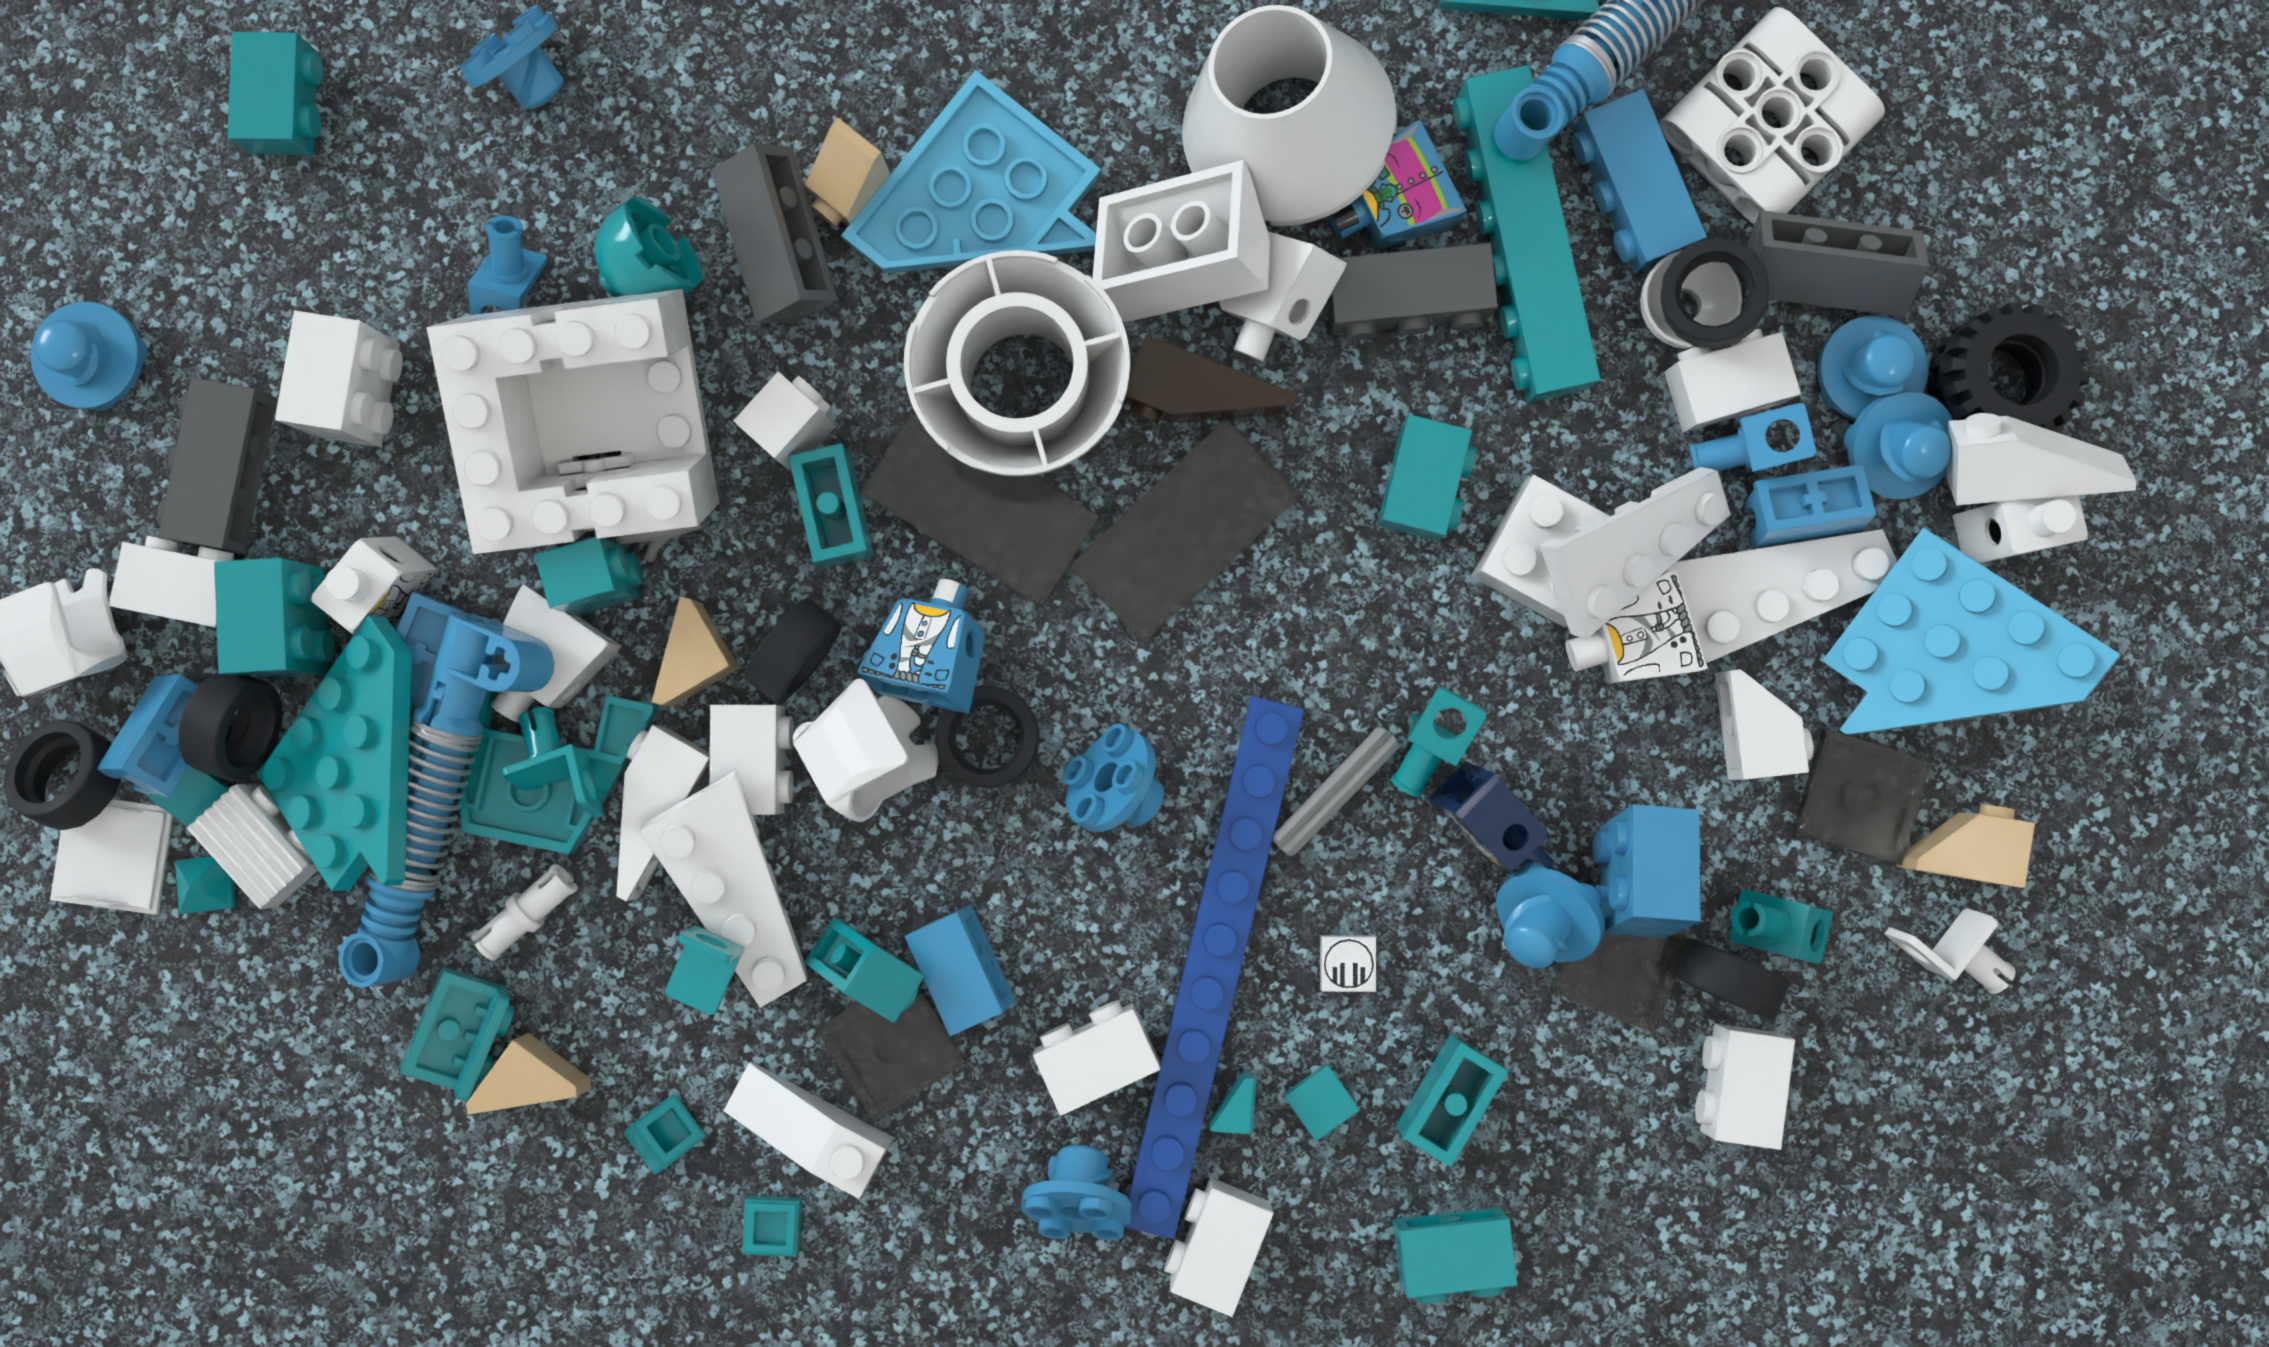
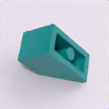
M836 917L832 918L804 961L805 964L841 992L893 1023L896 1022L901 1012L908 1009L914 1002L918 993V986L924 978V975Z

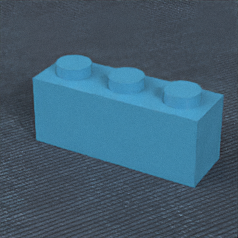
M1644 88L1584 112L1572 129L1574 132L1571 137L1572 147L1578 161L1582 165L1587 164L1595 181L1592 185L1594 200L1603 214H1609L1616 231L1613 234V243L1622 262H1629L1633 273L1637 274L1654 267L1669 254L1684 250L1692 243L1705 240L1707 238Z

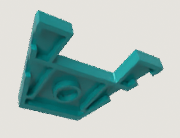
M487 690L479 716L484 726L481 733V742L477 745L479 749L475 752H469L474 756L475 761L471 764H465L472 770L471 774L463 776L467 779L468 785L458 787L465 793V796L459 799L462 805L460 808L462 832L564 854H574L595 818L578 805L571 776L528 791H521L504 778L502 769L526 760L528 753L523 735L490 728L493 713L491 703L495 699L497 692ZM606 695L594 750L575 746L592 761L602 805L630 760L627 758V752L632 742L642 730L647 731L657 714L658 705ZM560 743L561 747L568 745Z

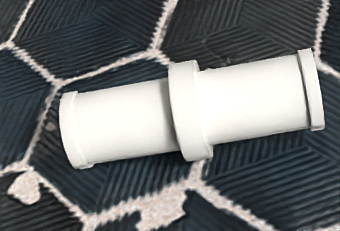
M553 864L543 876L522 894L513 893L505 900L506 908L484 927L472 934L471 938L472 941L476 942V948L486 958L495 961L527 931L533 933L544 925L543 918L570 894L578 890L577 884L573 883L574 879L563 867Z

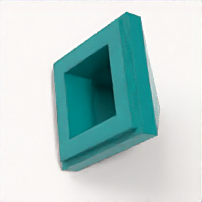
M212 856L174 861L179 914L237 907L234 880Z

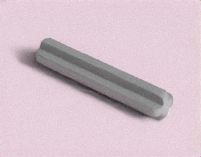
M1383 727L1376 728L1273 834V842L1286 855H1295L1399 749L1400 744L1398 740L1387 729Z

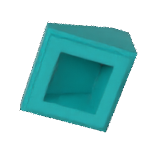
M188 766L170 797H164L160 794L145 795L186 826H189L196 821L197 817L204 814L206 809L212 807L213 803L221 798V795L228 792L230 786L220 777Z
M1242 1070L1208 1121L1210 1131L1250 1134L1253 1131L1256 1079L1251 1070Z
M675 1093L623 1131L625 1137L655 1175L706 1137Z

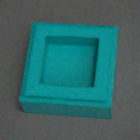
M1327 1063L1283 1094L1315 1142L1360 1111Z
M748 1195L744 1206L742 1254L797 1257L800 1252L802 1198Z

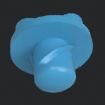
M537 4L523 12L512 22L514 28L503 39L500 40L493 33L469 51L472 56L460 68L464 72L462 77L471 88L478 87L498 76L524 109L538 108L558 94L563 86L564 79L539 46L554 32L558 23L550 13H544Z
M75 302L55 310L41 323L33 338L30 359L38 384L51 398L77 409L105 411L112 408L116 402L125 397L134 387L141 373L142 365L147 358L148 349L145 342L139 337L133 324L120 312L95 302Z
M1879 315L1855 318L1837 328L1824 343L1817 364V376L1823 403L1828 408L1836 410L1842 416L1853 421L1857 420L1861 412L1871 402L1883 395L1896 394L1904 389L1923 393L1929 372L1925 349L1916 334L1903 323L1890 317Z
M1904 389L1896 394L1883 395L1871 402L1861 412L1855 423L1846 431L1844 444L1848 450L1850 466L1863 464L1869 489L1877 495L1899 500L1919 496L1932 489L1947 473V464L1952 453V446L1948 437V421H1953V418L1941 402L1924 393Z
M1120 723L1114 724L1082 756H1076L1069 761L1064 769L1063 782L1068 785L1066 795L1067 810L1075 823L1091 832H1104L1117 827L1125 820L1130 823L1131 828H1134L1136 825L1145 824L1155 817L1164 800V789L1162 784L1154 778L1156 766L1155 752L1147 738Z
M1526 862L1522 864L1518 871L1512 873L1505 880L1497 894V914L1505 928L1503 935L1504 945L1517 962L1535 969L1548 967L1554 961L1573 962L1582 960L1595 951L1604 935L1605 921L1601 910L1603 898L1597 889L1591 885L1579 883L1561 872L1547 869L1540 863Z
M1070 1145L1059 1150L1057 1156L1050 1158L1048 1165L1049 1181L1032 1184L1023 1191L1021 1210L1028 1218L1039 1223L1038 1233L1048 1238L1065 1239L1070 1237L1071 1232L1091 1233L1094 1237L1103 1240H1118L1124 1237V1228L1131 1220L1132 1203L1122 1193L1105 1186L1106 1180L1113 1176V1171L1107 1168L1108 1159L1101 1150L1088 1145Z

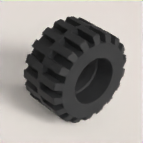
M2021 302L2009 303L2001 308H1992L1951 331V336L1941 341L1937 347L1941 355L1931 359L1929 371L1937 373V377L1927 382L1928 394L1937 393L1939 402L1949 411L1953 421L1965 420L1973 414L1990 413L1997 416H2009L2055 431V427L2066 424L2074 416L2070 409L2082 405L2086 394L2078 389L2088 384L2090 378V371L2081 370V363L2089 360L2086 348L2077 350L2074 341L2080 338L2074 327L2065 331L2061 327L2065 320L2062 316L2054 312L2044 317V307L2036 304H2031L2023 309ZM1993 350L2003 351L2011 355L2024 370L2026 392L2020 405L2003 399L1997 394L1990 383L1988 362Z

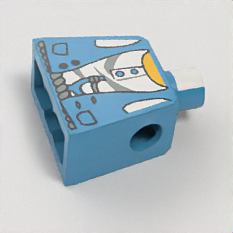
M939 579L930 603L907 598L897 601L860 664L857 674L879 695L968 714L972 704L985 639L984 630L968 612L962 610L969 594L968 588L953 580Z

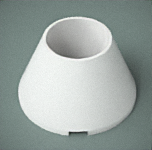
M1285 5L1263 6L1250 10L1234 19L1216 39L1193 87L1184 112L1182 129L1184 152L1192 173L1244 160L1249 167L1264 220L1270 221L1271 226L1305 224L1338 212L1351 204L1370 187L1386 164L1385 157L1391 145L1393 134H1396L1397 109L1394 92L1384 68L1378 59L1360 42L1298 8ZM1287 78H1303L1319 83L1305 100L1290 109L1270 114H1258L1243 110L1247 101L1258 90L1272 82Z
M1024 250L1000 251L974 258L958 266L930 290L929 297L920 308L914 322H911L904 350V376L911 404L920 422L937 444L950 455L973 468L1002 476H1032L1047 473L1074 462L1092 449L1108 432L1120 412L1127 393L1130 376V352L1127 334L1115 305L1107 293L1089 275H1084L1074 267L1058 261L1057 257L1045 253ZM1021 334L1036 335L1053 342L1068 356L1073 365V372L1066 391L1052 407L1032 417L1007 418L989 412L974 400L971 391L974 369L984 352L993 344L1009 336Z

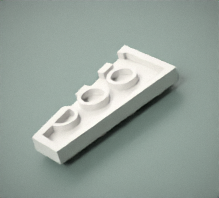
M1699 467L1652 490L1651 497L1640 503L1629 501L1615 508V515L1601 522L1590 520L1574 528L1575 534L1564 540L1553 538L1539 545L1572 635L1588 639L1731 515L1718 470Z
M1880 529L1678 561L1664 573L1673 570L1677 571L1705 661L1708 663L1874 592L1897 563V560L1884 530Z
M736 769L642 824L639 832L705 928L714 934L745 947L735 972L761 1008L806 982L808 971L787 911L784 910L776 888L777 882L770 863H767L758 837L759 831L753 814L748 809L742 792L743 786Z

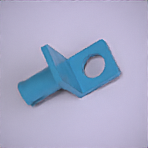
M497 216L491 218L489 224H486L489 254L467 284L470 315L484 314V306L487 305L497 306L504 311L524 309V297L547 265V256L545 254L523 249V226L518 219L512 216Z
M1803 403L1740 418L1742 427H1738V433L1699 444H1690V452L1695 469L1704 467L1722 471L1746 465L1747 469H1752V472L1756 475L1765 473L1764 469L1811 458L1816 455L1813 434L1807 410ZM1778 420L1791 421L1800 431L1798 444L1787 452L1774 451L1768 446L1766 441L1768 428Z

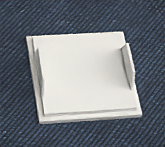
M112 799L100 815L85 825L61 830L50 900L158 915L174 816L158 805Z

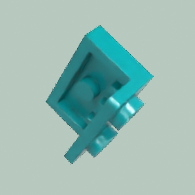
M442 966L399 1067L400 1074L453 1089L456 1099L467 1102L473 1088H478L491 1070L493 1057L489 1056L488 1052L495 1036L503 1038L510 1026L514 1014V1006L509 1005L510 998L506 986Z

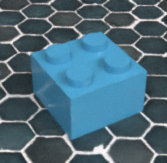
M1632 804L1600 826V831H1597L1594 835L1592 855L1594 862L1600 864V885H1596L1595 888L1603 898L1601 910L1605 921L1604 934L1666 938L1701 922L1699 809Z

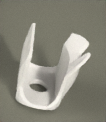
M88 569L85 574L83 587L77 592L73 591L69 580L62 579L56 583L45 582L0 599V661L5 668L6 679L17 696L26 697L49 691L68 683L70 680L113 668L127 659L128 655L123 638L116 630L111 609L108 606L107 573L100 569Z
M862 679L854 680L814 722L800 724L793 734V744L826 804L840 814L857 822H864L871 818L883 800L914 784L936 777L938 767L936 745L932 743L917 746L909 738V735L920 725V717L900 699L883 695L877 700L868 683Z

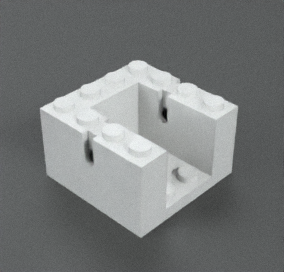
M682 289L468 315L427 327L473 554L574 542L584 533L594 530L596 538L599 539L695 527L719 504ZM621 451L619 456L581 461L578 459V456ZM629 466L628 468L602 471L605 469ZM584 472V473H582V474H574V475H571V473ZM587 487V490L576 491V489Z

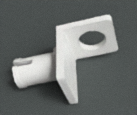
M1968 908L1964 909L1933 950L1915 936L1889 927L1884 933L1927 970L1955 981L1965 970L1981 983L1990 994L1999 993L2009 986L1997 976L1999 973L2011 981L2015 977V968L1984 945L1998 926V921L1990 915Z

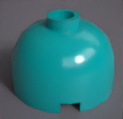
M632 197L624 204L616 207L601 223L594 242L596 264L600 271L598 274L599 281L603 288L613 297L682 289L683 296L686 297L703 279L700 261L685 235L679 239L677 244L672 234L665 228L672 220L652 203L639 197Z

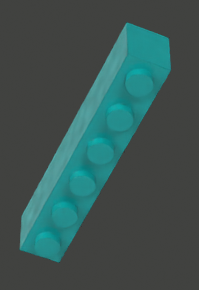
M1529 65L1466 78L1458 93V98L1453 99V116L1457 130H1465L1469 150L1464 153L1466 174L1470 183L1477 182L1481 202L1476 203L1478 227L1482 235L1489 234L1493 252L1495 285L1501 287L1505 305L1499 308L1500 325L1506 339L1512 338L1516 358L1511 360L1512 378L1517 391L1524 390L1526 403L1587 391L1601 380L1548 146L1546 145L1532 159L1520 161L1509 158L1502 153L1496 145L1493 134L1496 121L1518 92L1532 84L1533 80ZM1521 117L1525 126L1536 130V127L1530 120Z

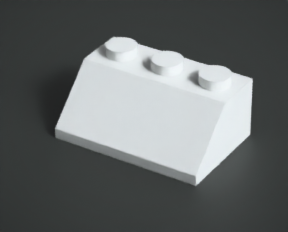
M1244 160L1099 198L1092 279L1107 293L1124 323L1268 290L1270 238L1250 170Z

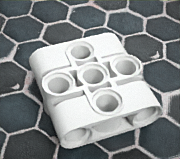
M1775 7L1720 59L1659 122V125L1668 143L1747 220L1755 225L1759 211L1787 214L1883 118L1885 108L1880 98L1796 16L1783 8ZM1728 73L1738 77L1742 83L1743 90L1738 91L1728 87L1724 81L1723 74ZM1804 73L1813 77L1817 83L1818 90H1810L1805 87L1801 82L1799 74ZM1762 110L1771 111L1776 114L1780 120L1781 128L1769 126L1763 119ZM1730 147L1739 151L1743 157L1744 165L1736 166L1730 163L1725 157L1724 148ZM1801 147L1810 148L1816 153L1819 166L1810 165L1804 160L1801 154Z

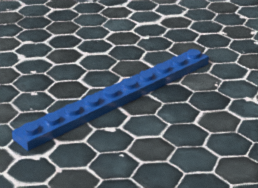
M1254 696L1250 697L1160 1063L1161 1070L1158 1071L1127 1197L1132 1203L1131 1220L1125 1226L1127 1228L1175 1239L1304 712L1302 708Z

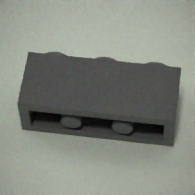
M754 143L711 169L756 323L794 324L838 301L793 147Z
M1759 211L1746 246L1752 249L1765 265L1770 284L1767 301L1778 300L1810 304L1822 308L1833 307L1865 311L1871 314L1906 317L1929 269L1923 231ZM1742 276L1744 296L1748 297V287L1745 278Z
M1491 243L1340 257L1339 259L1346 262L1347 265L1327 300L1330 334L1344 333L1345 340L1369 339L1377 335L1376 330L1397 328L1399 335H1416L1430 331V325L1442 323H1451L1452 330H1468L1484 325L1483 320L1489 319L1498 308Z
M195 377L190 378L189 388L182 395L179 404V415L182 422L178 441L171 448L168 457V468L171 475L167 494L160 501L157 510V521L160 526L158 537L230 552L246 553L277 402L276 397L254 388Z

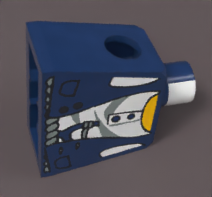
M1465 761L1428 798L1490 862L1510 873L1515 869L1519 870L1522 864L1526 862H1537L1547 869H1551L1554 860L1540 846L1547 839L1548 831L1495 773Z

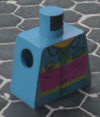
M1418 120L1392 138L1385 157L1386 164L1370 187L1351 204L1328 216L1329 222L1340 240L1366 228L1374 246L1377 249H1383L1451 229L1459 225L1467 210L1421 120Z

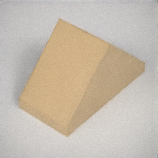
M681 596L678 601L652 698L653 703L666 706L678 705L739 669L738 664L703 604Z
M530 1033L513 1039L466 1103L467 1114L578 1097L591 1089L590 1077Z

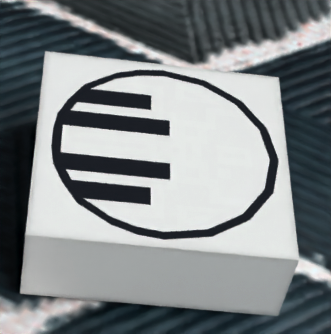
M1320 935V990L1376 992V937L1369 935Z

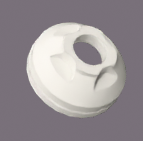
M1680 250L1666 256L1650 271L1642 287L1640 304L1644 321L1653 335L1670 346L1690 349L1695 346L1676 336L1665 322L1661 306V289L1664 273L1673 258L1683 251ZM1710 262L1698 266L1689 273L1682 284L1681 291L1691 294L1697 302L1698 310L1693 320L1702 325L1719 326L1729 323L1739 316L1742 304L1741 286L1736 274L1727 263Z

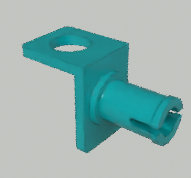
M1439 687L1422 715L1414 713L1410 719L1408 741L1412 742L1413 745L1397 772L1393 774L1391 782L1401 791L1414 797H1421L1423 789L1442 759L1454 766L1458 765L1486 719V711L1444 687ZM1445 708L1457 709L1464 714L1466 727L1461 734L1455 735L1435 724L1433 721L1435 715Z
M549 707L533 708L535 720H531L528 711L520 714L518 721L522 727L528 758L504 767L502 769L504 778L521 791H528L571 776L578 805L594 818L604 816L592 761L572 744L561 747L553 709Z
M1742 890L1737 906L1732 912L1730 940L1745 946L1820 964L1823 959L1833 912L1749 890ZM1817 923L1816 936L1812 946H1810L1811 934Z
M694 925L679 934L677 941L684 944V948L667 984L665 994L706 1014L713 1015L718 1011L745 947Z

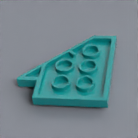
M367 615L257 774L331 891H350L368 865L382 885H401L405 880L412 653L385 616Z

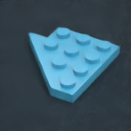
M975 70L841 234V237L848 245L885 274L960 266L974 258L1000 251L1024 250L1045 253L1051 256L1095 251L1096 233L1072 215L1071 212L1101 177V169Z
M1923 527L1822 661L1868 692L1839 729L1844 734L1850 736L2085 702L2120 658L2121 654Z

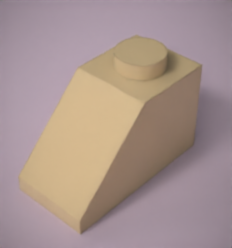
M839 118L831 125L805 183L810 195L815 200L810 207L823 220L835 228L840 222L848 227L890 176L881 151Z
M1981 804L1979 814L1957 813L1897 856L1896 867L2025 888L2035 823L2015 820V809Z

